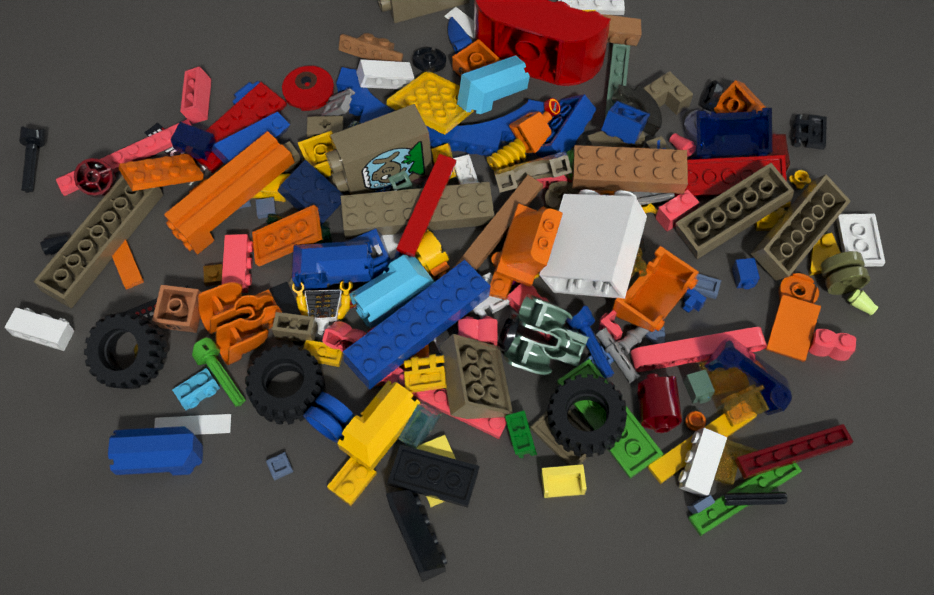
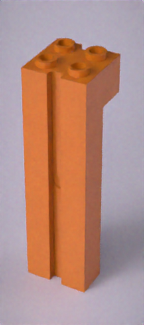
M267 131L164 214L168 220L166 225L172 230V234L178 240L181 239L188 251L193 250L198 255L215 241L210 234L214 228L295 163L291 152L282 144L280 145L277 139Z

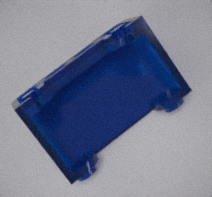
M762 108V111H757V113L756 110H752V112L735 113L711 112V115L706 113V111H696L697 156L701 157V159H712L714 156H768V154L773 152L772 108Z
M734 338L723 340L704 365L711 372L717 368L727 370L728 368L737 367L761 385L763 389L758 396L762 398L763 406L760 410L767 415L784 411L792 400L790 384L786 377Z

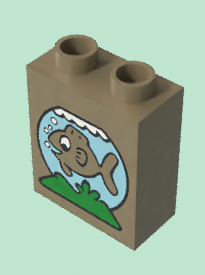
M415 104L331 134L334 150L325 153L332 171L331 178L334 186L341 193L347 191L348 195L391 190L393 188L388 178L404 170L411 182L430 175L432 171L429 131ZM402 179V180L396 182V183H395L396 186H398V185L404 183L405 180Z

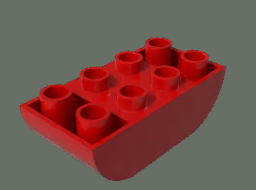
M474 0V41L478 39L482 41L501 60L516 55L525 62L526 68L524 70L525 73H529L530 77L559 86H573L592 79L601 70L604 64L611 21L610 18L604 17L601 13L576 9L562 1Z

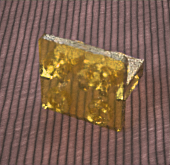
M755 384L720 400L721 405L716 407L717 410L723 409L731 427L769 410L760 392L765 389L764 386L756 387Z

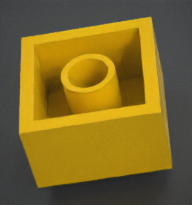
M332 131L298 142L303 161L309 162L325 178L331 176L332 173L325 154L334 150L330 136L333 134Z

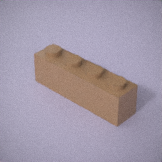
M602 14L604 17L611 19L607 42L637 46L642 36L641 19Z

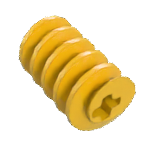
M516 138L514 142L505 145L497 153L494 152L491 156H488L487 162L494 171L514 166V162L519 164L520 158L522 160L526 159L525 146L521 140Z

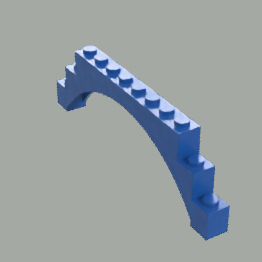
M341 68L336 83L337 90L340 93L350 88L355 92L354 95L350 96L352 100L349 104V114L361 116L359 124L394 112V110L381 103L367 88L360 87L356 69ZM528 100L527 104L506 116L479 124L455 126L446 135L426 126L429 131L430 146L436 148L448 143L451 151L467 152L468 154H478L486 157L491 156L500 149L502 141L510 143L516 139L509 125L529 112H541L543 114L545 112V102Z

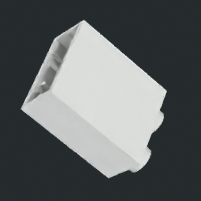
M587 189L581 190L579 194H564L559 208L563 215L547 266L540 271V277L554 293L625 299L647 218L637 197L633 193L623 190L616 191L614 195H600L595 191Z

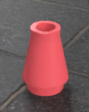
M676 133L669 139V142L677 150H687V157H690L696 150V145H694L693 141Z

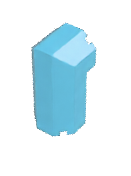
M515 55L462 74L457 105L466 112L476 110L477 114H483L492 110L493 101L527 89L530 76L528 72L525 73V62Z
M402 255L388 265L389 271L387 273L384 270L381 275L349 294L352 304H357L356 311L367 327L369 326L371 329L379 325L435 282L416 257L411 256L409 258L408 255Z

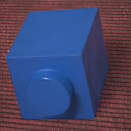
M755 258L735 260L732 272L736 288L751 289L755 287L760 279Z

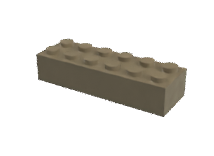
M770 163L676 222V232L696 259H699L791 201L794 190L774 165Z
M827 174L812 180L751 252V255L775 281L789 277L851 201Z

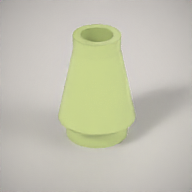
M858 288L847 299L851 306L868 313L870 316L878 309V306L874 304L868 295Z

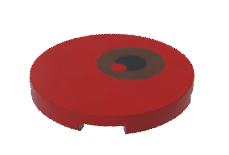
M303 66L291 71L285 77L282 84L284 99L289 105L299 108L301 111H312L326 105V102L334 94V83L331 75L326 70L317 66Z

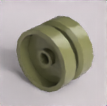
M857 251L836 254L827 258L819 266L823 278L826 279L825 285L828 293L832 295L851 293L857 288H863L870 282V276L867 268L864 267L865 263L862 254Z

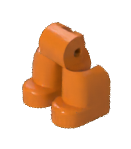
M230 282L198 295V311L201 321L209 334L216 332V345L219 347L220 355L227 365L241 360L243 354L263 344L268 338L267 329L273 327L276 312L282 313L269 289L256 295L242 296V285ZM245 314H249V315H250V316H249L248 318H246V319L239 318V319H237V320H234V321H232V322H229V321H231V320H233V319H235V318H238V317H240V316H243V315H245Z

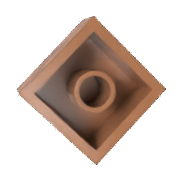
M161 285L152 321L162 329L197 333L200 321L198 295L201 292L198 289Z

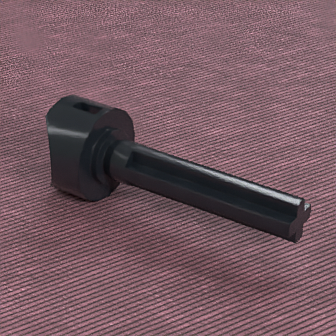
M22 126L20 128L19 142L26 146L21 190L29 193V191L33 192L37 148L45 145L46 131L45 129L33 130Z

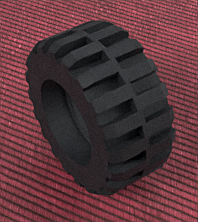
M116 312V314L106 315L105 319L98 320L96 322L97 327L90 329L89 333L91 335L89 338L86 337L85 343H87V349H84V355H87L85 363L86 366L91 367L89 372L92 376L97 377L96 380L99 383L111 388L136 389L140 388L141 385L149 384L151 382L150 378L155 379L159 375L158 369H163L164 363L162 361L163 358L167 357L164 347H167V343L162 340V337H164L162 330H158V325L150 321V318L129 312ZM130 332L137 341L138 353L133 364L126 369H122L115 360L114 348L118 339L125 333Z
M283 344L280 348L277 345L272 346V350L268 352L266 350L262 351V356L260 358L255 357L252 361L254 365L248 367L247 373L249 376L245 377L246 393L260 416H264L267 421L272 422L275 420L276 424L281 425L284 421H287L288 425L294 424V420L297 419L301 422L305 420L303 414L309 407H315V400L322 392H325V380L317 359L311 356L308 350H301L300 346L293 345V348L289 344ZM286 371H294L303 375V384L295 394L285 398L269 395L268 386L276 375Z
M580 374L575 375V380L568 378L564 380L563 386L559 384L555 388V394H551L550 403L547 408L548 424L551 435L555 437V442L558 445L562 444L565 451H574L576 456H580L582 453L586 454V457H593V453H597L598 456L602 455L606 449L611 450L615 443L619 442L626 425V402L622 400V393L620 390H615V385L611 381L607 384L605 383V378L601 376L595 379L593 374H587V377L582 378ZM578 401H594L600 404L606 411V421L597 430L581 431L569 423L567 418L568 409Z

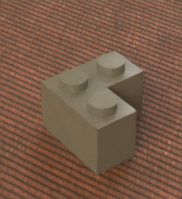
M669 71L643 88L641 102L651 112L666 104L677 115L690 106L693 93Z

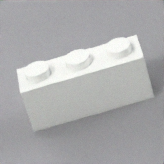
M360 60L356 71L360 87L402 89L414 80L410 62Z
M15 308L4 327L12 336L62 351L65 350L74 333L73 328L69 325L70 322L62 318L58 320L53 319L45 313H41V315L36 314L28 308H24V310Z
M706 428L694 432L691 443H693L691 451L689 450L685 457V469L681 471L678 479L680 489L699 497L709 496L727 437Z

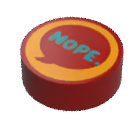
M550 98L544 103V110L549 112L552 117L560 113V104L555 98Z

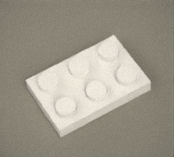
M840 214L836 222L842 253L849 251L861 253L865 263L864 267L883 266L885 258L875 214Z

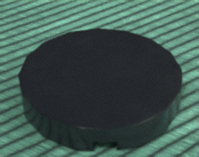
M422 47L414 52L413 64L424 72H438L446 66L447 57L439 49L431 50L432 47Z
M513 313L509 315L510 318L506 319L500 333L502 344L498 343V350L507 352L512 345L519 325V316Z

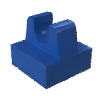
M689 288L683 299L685 302L683 309L688 313L693 309L699 312L707 298L695 289L691 290Z

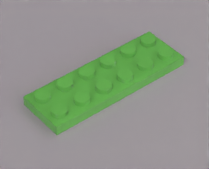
M588 359L558 379L557 384L563 386L564 380L568 378L575 380V375L580 374L582 378L587 377V374H593L595 379L603 376L591 360ZM582 400L573 404L593 431L604 425L606 411L600 404L590 400ZM626 406L627 419L624 432L619 442H616L615 446L608 451L629 479H631L662 457L663 452Z

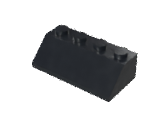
M411 490L387 493L386 497L389 507L422 582L446 572L445 565L448 562L443 551L438 552L436 545L439 542L435 533L430 534L427 526L430 525L426 513L421 514L419 507L422 505L418 495L413 496Z

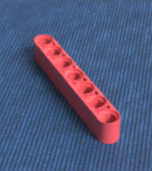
M752 327L638 347L631 350L630 354L635 370L637 372H644L757 352L765 349L767 344L762 329L760 327Z

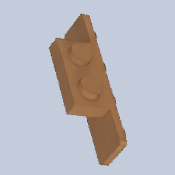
M365 33L359 38L345 34L340 35L339 51L366 60L402 62L403 53L394 51V43L389 42L388 39H379L369 33Z

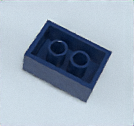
M306 160L278 189V192L299 211L312 205L318 207L320 226L341 205V196H345Z

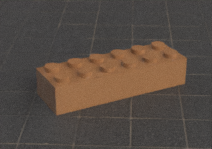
M574 145L572 189L684 194L688 185L687 150Z

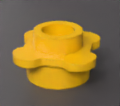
M798 170L789 177V181L793 182L797 189H803L806 184L811 183V178L806 171Z

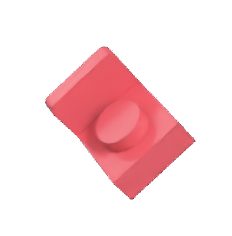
M613 310L610 313H605L600 318L599 330L607 328L616 342L621 340L623 332L618 324L613 323L617 314Z

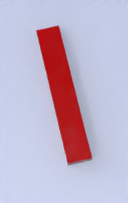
M442 154L438 155L396 248L398 252L415 258L455 168L456 159Z

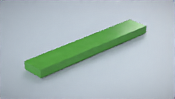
M793 463L753 476L727 493L771 492L799 474L802 470L797 463ZM723 495L716 499L714 504L699 513L691 515L688 519L698 534L702 536L749 505L726 506Z

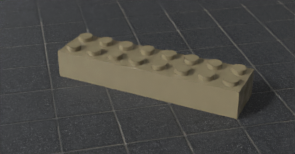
M122 175L33 281L41 292L72 309L111 261L112 255L125 239L128 240L161 199L163 193L160 187L132 191Z
M490 182L446 186L427 230L488 225L494 217ZM424 188L341 196L345 239L358 237L373 229H377L382 235L403 234Z

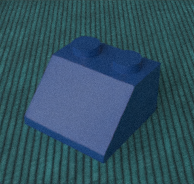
M617 101L608 111L601 130L608 136H616L625 143L635 144L650 114Z

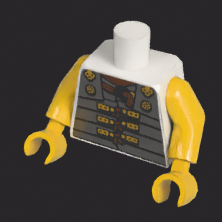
M343 280L340 283L341 290L305 291V294L302 292L304 290L303 282H301V290L295 289V283L292 285L293 291L297 293L298 310L304 316L315 317L319 335H324L326 328L335 321L343 319L350 310L351 299L349 290L353 288L351 281H349L348 289L344 287Z

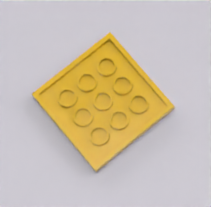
M431 72L422 73L388 98L386 104L394 110L415 104L425 125L444 135L475 111L466 112L457 105L459 85Z

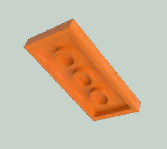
M190 154L164 156L162 158L129 161L119 164V171L132 191L203 180L204 176Z
M312 205L252 232L255 264L260 267L293 252L294 245L313 244L322 240L318 207Z

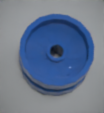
M322 392L315 400L317 407H309L303 416L319 433L338 443L339 439L343 438V428L350 423L355 415L335 397Z

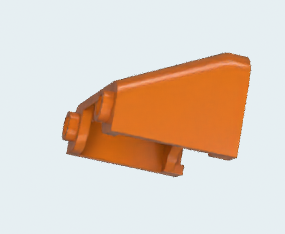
M661 246L654 253L656 255L655 259L648 263L647 268L629 288L625 299L617 298L613 306V310L617 312V318L651 332L661 330L667 315L689 288L692 290L699 281L696 279L699 271Z

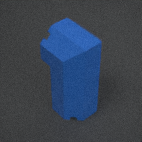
M370 240L294 245L292 280L295 286L300 287L301 282H303L305 289L311 291L325 290L327 284L331 286L332 284L341 283L343 280L344 283H349V281H371L374 276V261L370 254L373 253Z
M185 426L114 430V435H111L109 438L108 458L113 459L114 465H110V469L115 475L170 472L173 476L190 475L194 471L193 469L203 461V445L194 433Z

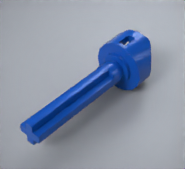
M583 306L579 313L573 316L572 320L567 318L566 321L570 329L589 337L586 345L602 376L605 379L610 378L614 372L590 327L595 322V319L589 307Z

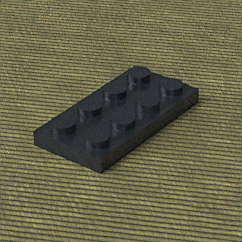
M400 444L387 484L468 508L480 466Z

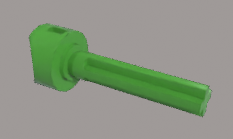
M208 337L196 342L192 353L195 362L198 365L207 364L234 406H241L246 400L216 358L220 353L219 347Z

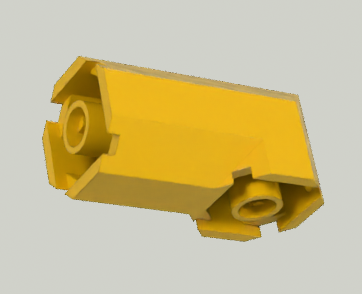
M388 380L366 409L360 413L361 417L356 415L342 432V435L345 436L344 440L339 439L337 443L339 449L372 472L420 411L421 402L418 399L414 402L411 399L413 394L397 382L392 384Z

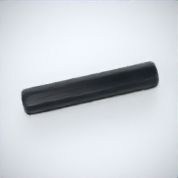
M786 492L725 493L723 500L726 506L777 505L787 503Z

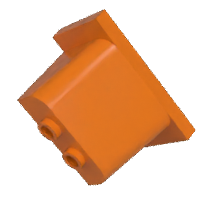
M518 203L495 274L531 287L535 276L547 266L563 213L555 209L537 211Z

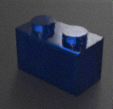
M179 122L170 139L176 151L180 153L185 152L191 154L196 159L204 160L208 159L213 144L216 143L214 134Z

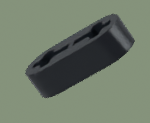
M717 80L712 81L705 90L701 101V106L705 110H713L719 102L723 85Z

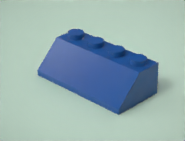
M585 94L559 101L560 113L553 116L552 120L548 123L551 135L540 149L533 154L543 158L564 151L567 153L571 150L596 111V108Z

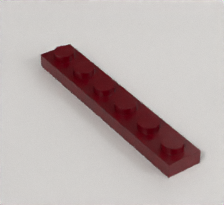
M842 424L739 456L735 459V462L743 478L746 479L850 446L854 441L845 425Z

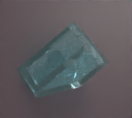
M426 402L418 404L398 439L409 447L417 449L433 430L442 413Z

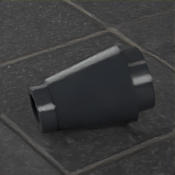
M65 234L63 236L43 239L44 241L39 243L45 256H52L69 239Z

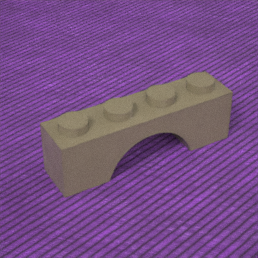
M564 151L496 170L494 173L499 192L501 193L518 188L527 175L537 180L559 177L572 173L568 155Z

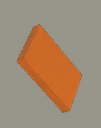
M782 295L765 350L805 362L821 306Z

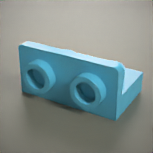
M205 368L172 391L184 409L188 410L189 408L196 407L206 397L213 396L220 387L208 369Z

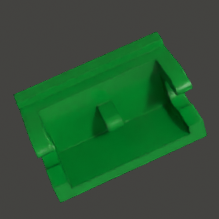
M525 410L506 415L505 418L515 455H518L519 458H523L525 454L537 455Z

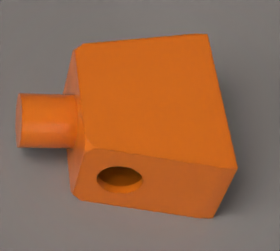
M547 111L543 114L541 112H529L509 125L515 137L524 144L526 153H536L551 135L548 123L552 120V116Z

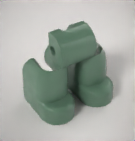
M527 294L519 309V323L524 327L556 337L554 345H550L516 332L512 345L507 352H504L503 356L506 362L512 366L542 375L552 372V369L549 368L551 359H557L577 367L589 337L564 327L566 319L572 320L573 318L566 310L539 297Z

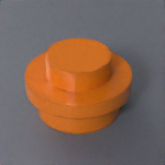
M692 411L687 414L685 423L690 430L697 431L705 427L706 418L701 412Z

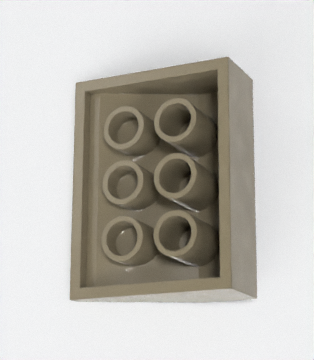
M452 334L439 345L440 354L445 357V363H442V366L446 370V390L451 416L464 419L499 418L513 414L501 352L498 350V346Z

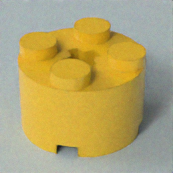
M427 230L415 257L429 274L430 270L445 261L448 262L449 258L446 252H443L437 238L431 231Z

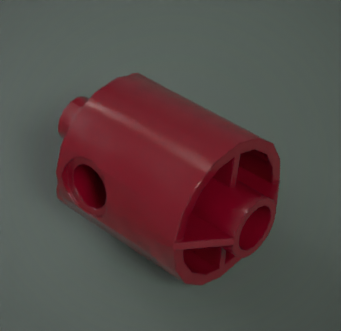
M90 158L83 160L74 171L76 186L80 191L92 197L105 196L115 185L117 179L114 170L100 159Z
M649 374L645 380L637 383L642 427L654 430L656 433H666L681 424L682 416L675 376L659 377L658 374Z

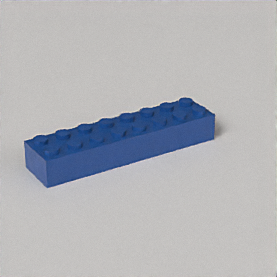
M466 260L462 261L344 350V362L370 390L401 366L404 360L410 359L487 299L490 295L491 286Z

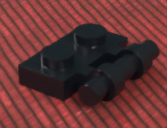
M809 114L807 120H804L802 115H795V120L793 121L794 133L792 134L794 146L800 147L801 142L805 141L806 148L824 150L826 147L827 117ZM802 128H806L807 132L803 133Z

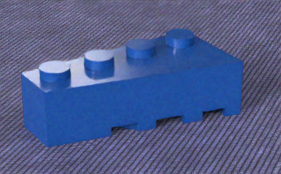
M276 112L213 144L211 151L226 165L267 131L278 140L288 130L290 124L279 112Z

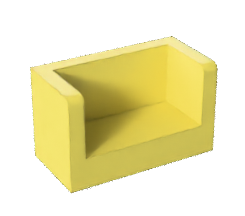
M583 464L548 467L541 470L544 498L585 495L587 487Z

